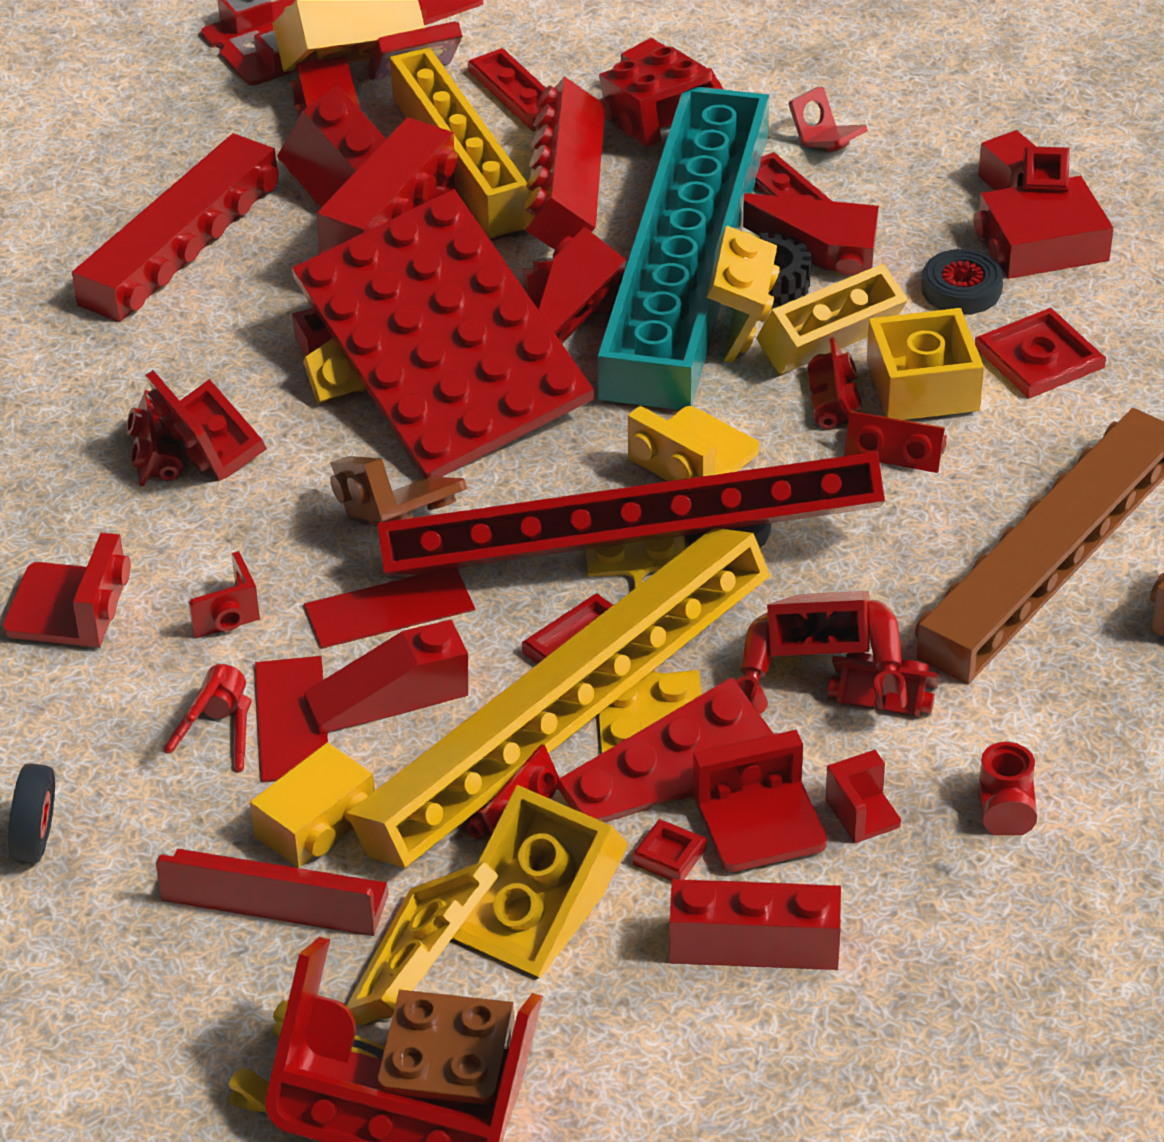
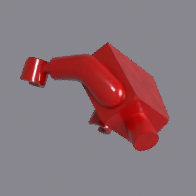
M869 591L798 594L767 604V612L757 617L747 630L740 671L744 676L735 681L747 698L751 699L753 706L759 714L763 713L768 706V700L759 683V679L766 676L774 656L869 652L872 648L875 667L880 672L874 678L873 683L877 706L883 709L882 698L891 692L900 695L901 707H905L908 700L905 678L898 672L902 668L896 616L884 603L878 600H870Z

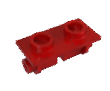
M834 337L830 338L831 352L815 355L807 366L810 390L813 394L811 395L813 418L823 429L834 428L837 424L849 420L850 411L856 412L863 408L857 387L852 382V380L858 379L855 362L849 352L842 354Z
M144 390L138 408H131L126 425L127 435L133 436L134 443L131 450L130 463L131 466L137 467L139 486H145L149 475L161 477L165 481H172L178 477L183 469L180 446L170 437L159 421V418L162 416L148 400L146 394L149 391Z
M850 411L844 456L878 451L880 463L938 473L941 454H944L946 449L947 435H944L945 427Z
M860 652L847 653L846 658L833 656L832 662L835 671L841 673V677L831 676L828 697L837 698V703L874 709L876 698L873 683L874 678L880 672L876 670L873 655ZM902 660V668L898 672L905 678L908 697L905 707H901L900 695L893 692L887 693L884 711L920 717L921 712L932 714L935 693L926 692V688L938 689L937 673L929 672V666L924 663Z
M541 744L494 798L467 818L466 830L472 837L482 839L486 834L492 836L517 785L549 799L554 796L557 791L556 785L559 775L545 745Z

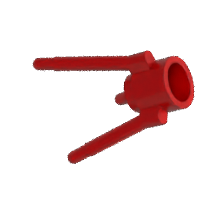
M216 664L210 667L200 690L195 695L192 705L164 746L165 753L170 754L175 750L202 711L207 716L216 719H222L234 713L233 768L235 772H242L244 770L247 713L252 700L243 694L246 688V680L238 669L226 664Z

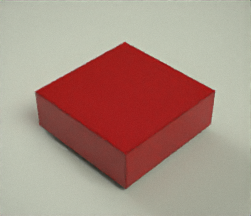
M658 819L634 851L633 865L670 881L672 879H685L707 849V838Z

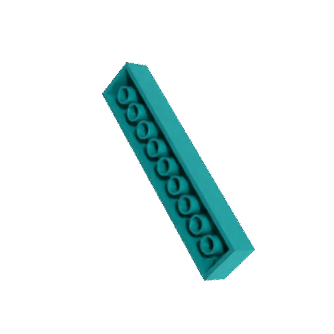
M695 87L682 92L598 353V400L677 410L693 406L721 303L707 298L718 241L726 225L742 231L744 193L752 194L761 157L763 156L768 139L769 94Z

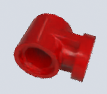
M1014 742L994 743L982 753L978 798L982 807L983 824L986 830L993 835L1021 836L1031 831L1037 823L1033 780L1035 759L1026 747Z

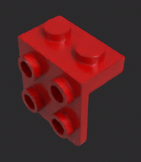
M671 46L658 47L652 50L650 55L637 60L618 62L613 66V69L599 74L603 96L600 101L605 104L604 118L607 122H611L628 136L633 137L646 147L662 142L656 102L710 82L712 80L711 70Z
M154 370L145 375L152 389L146 396L156 411L162 416L159 418V421L175 442L179 439L183 441L187 446L185 449L187 455L200 472H204L209 468L217 479L221 481L231 476L267 449L262 438L210 379L179 400Z
M101 532L87 567L46 562H33L28 565L3 623L5 635L15 639L100 648L110 621L114 619L122 590L127 585L130 576V558L123 555L120 534Z
M797 729L693 752V798L721 865L729 872L820 853L826 849L827 835L802 783L803 742Z

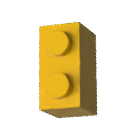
M327 742L250 801L254 836L300 868L314 856L320 857L327 853L335 840L352 827L347 812L375 791L373 773Z

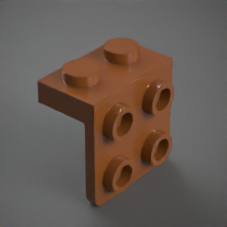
M346 456L330 462L334 473L330 478V482L336 499L344 504L348 518L364 519L368 525L413 518L411 510L427 505L428 510L445 507L456 502V493L467 489L464 478L432 476L392 491L382 458Z
M399 989L378 1076L380 1089L396 1095L474 1104H489L493 1102L497 1094L506 1046H510L515 1025L514 1003L510 1001Z

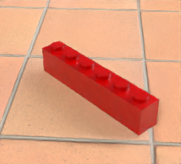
M565 76L555 87L549 85L542 92L536 103V107L539 108L538 116L534 122L536 135L531 143L534 153L529 163V167L532 170L531 177L526 185V188L529 189V196L524 205V210L527 211L525 230L554 250L567 236L574 238L584 227L591 232L596 228L605 104Z
M232 133L71 272L77 306L119 323L132 311L139 310L150 295L159 287L167 285L178 270L187 262L194 261L205 246L214 238L221 237L233 221L240 215L248 213L252 205L266 192H271L276 187L279 171L277 169L275 148Z

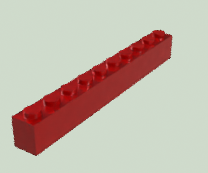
M878 451L380 522L377 523L384 573L387 577H396L705 533L712 528L733 529L880 508L885 502Z

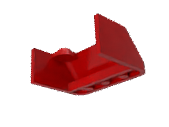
M318 937L299 953L265 1099L266 1112L276 1127L285 1132L321 1142H503L523 1082L543 999L542 995L531 993L517 1012L510 1046H506L497 1094L493 1102L489 1104H474L396 1095L380 1089L378 1076L382 1059L352 1052L356 1035V1022L350 1009L337 1000L318 995L330 939Z

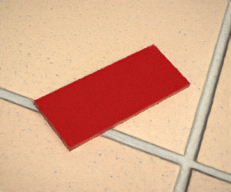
M457 568L428 572L304 603L321 649L476 610Z
M322 656L255 662L262 783L279 780L328 742V732L319 734L304 699V691L324 680Z

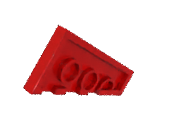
M733 677L562 776L558 779L556 788L570 808L604 823L651 809L652 806L693 796V752L755 739L765 735H773L774 733Z

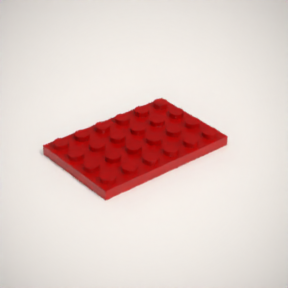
M455 189L292 267L293 278L424 478L432 476L442 477L594 400L593 387Z

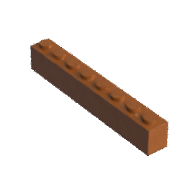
M1133 407L1118 422L1113 421L1106 429L1103 438L1093 448L1087 447L1081 454L1078 463L1068 473L1059 475L1052 490L1042 500L1036 499L1029 507L1026 516L1015 527L1010 526L1005 530L999 543L989 554H982L976 560L972 571L961 582H954L949 587L944 599L933 610H927L922 614L915 628V636L918 638L917 659L969 685L1164 480V421Z

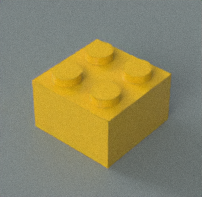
M961 308L869 318L866 362L886 417L907 420L980 411L984 366Z

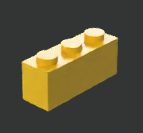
M883 263L772 309L756 339L779 375H782L808 364L815 355L830 353V338L832 337L835 338L840 349L867 338L869 318L899 315L908 299Z

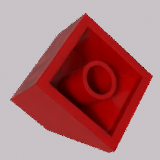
M337 84L302 111L277 154V158L317 205L322 208L378 149L386 138Z

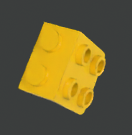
M727 225L718 241L707 298L733 308L724 361L734 363L739 352L746 354L749 351L755 337L756 328L754 326L757 320L764 323L770 313L774 296L768 293L776 282L780 267L774 265L777 245Z
M639 406L628 415V459L667 481L736 472L759 454L758 440L694 406L684 407L669 420L642 406Z

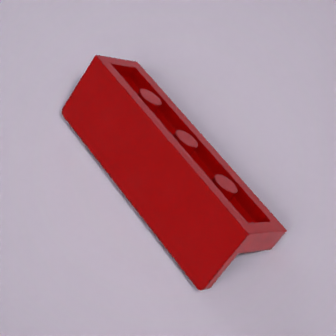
M178 848L174 856L160 854L156 860L162 901L370 936L375 935L389 895L388 882Z

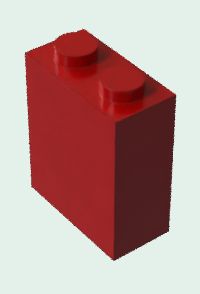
M1081 175L1069 177L1068 191L1023 190V186L980 193L979 212H975L973 217L974 229L978 238H985L989 245L990 257L998 265L1000 264L1008 279L1110 261L1114 227Z

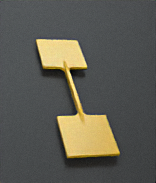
M684 536L587 549L588 577L626 575L634 580L636 588L643 583V579L647 574L658 571L685 550ZM653 670L599 713L602 753L702 695L699 670L659 673Z

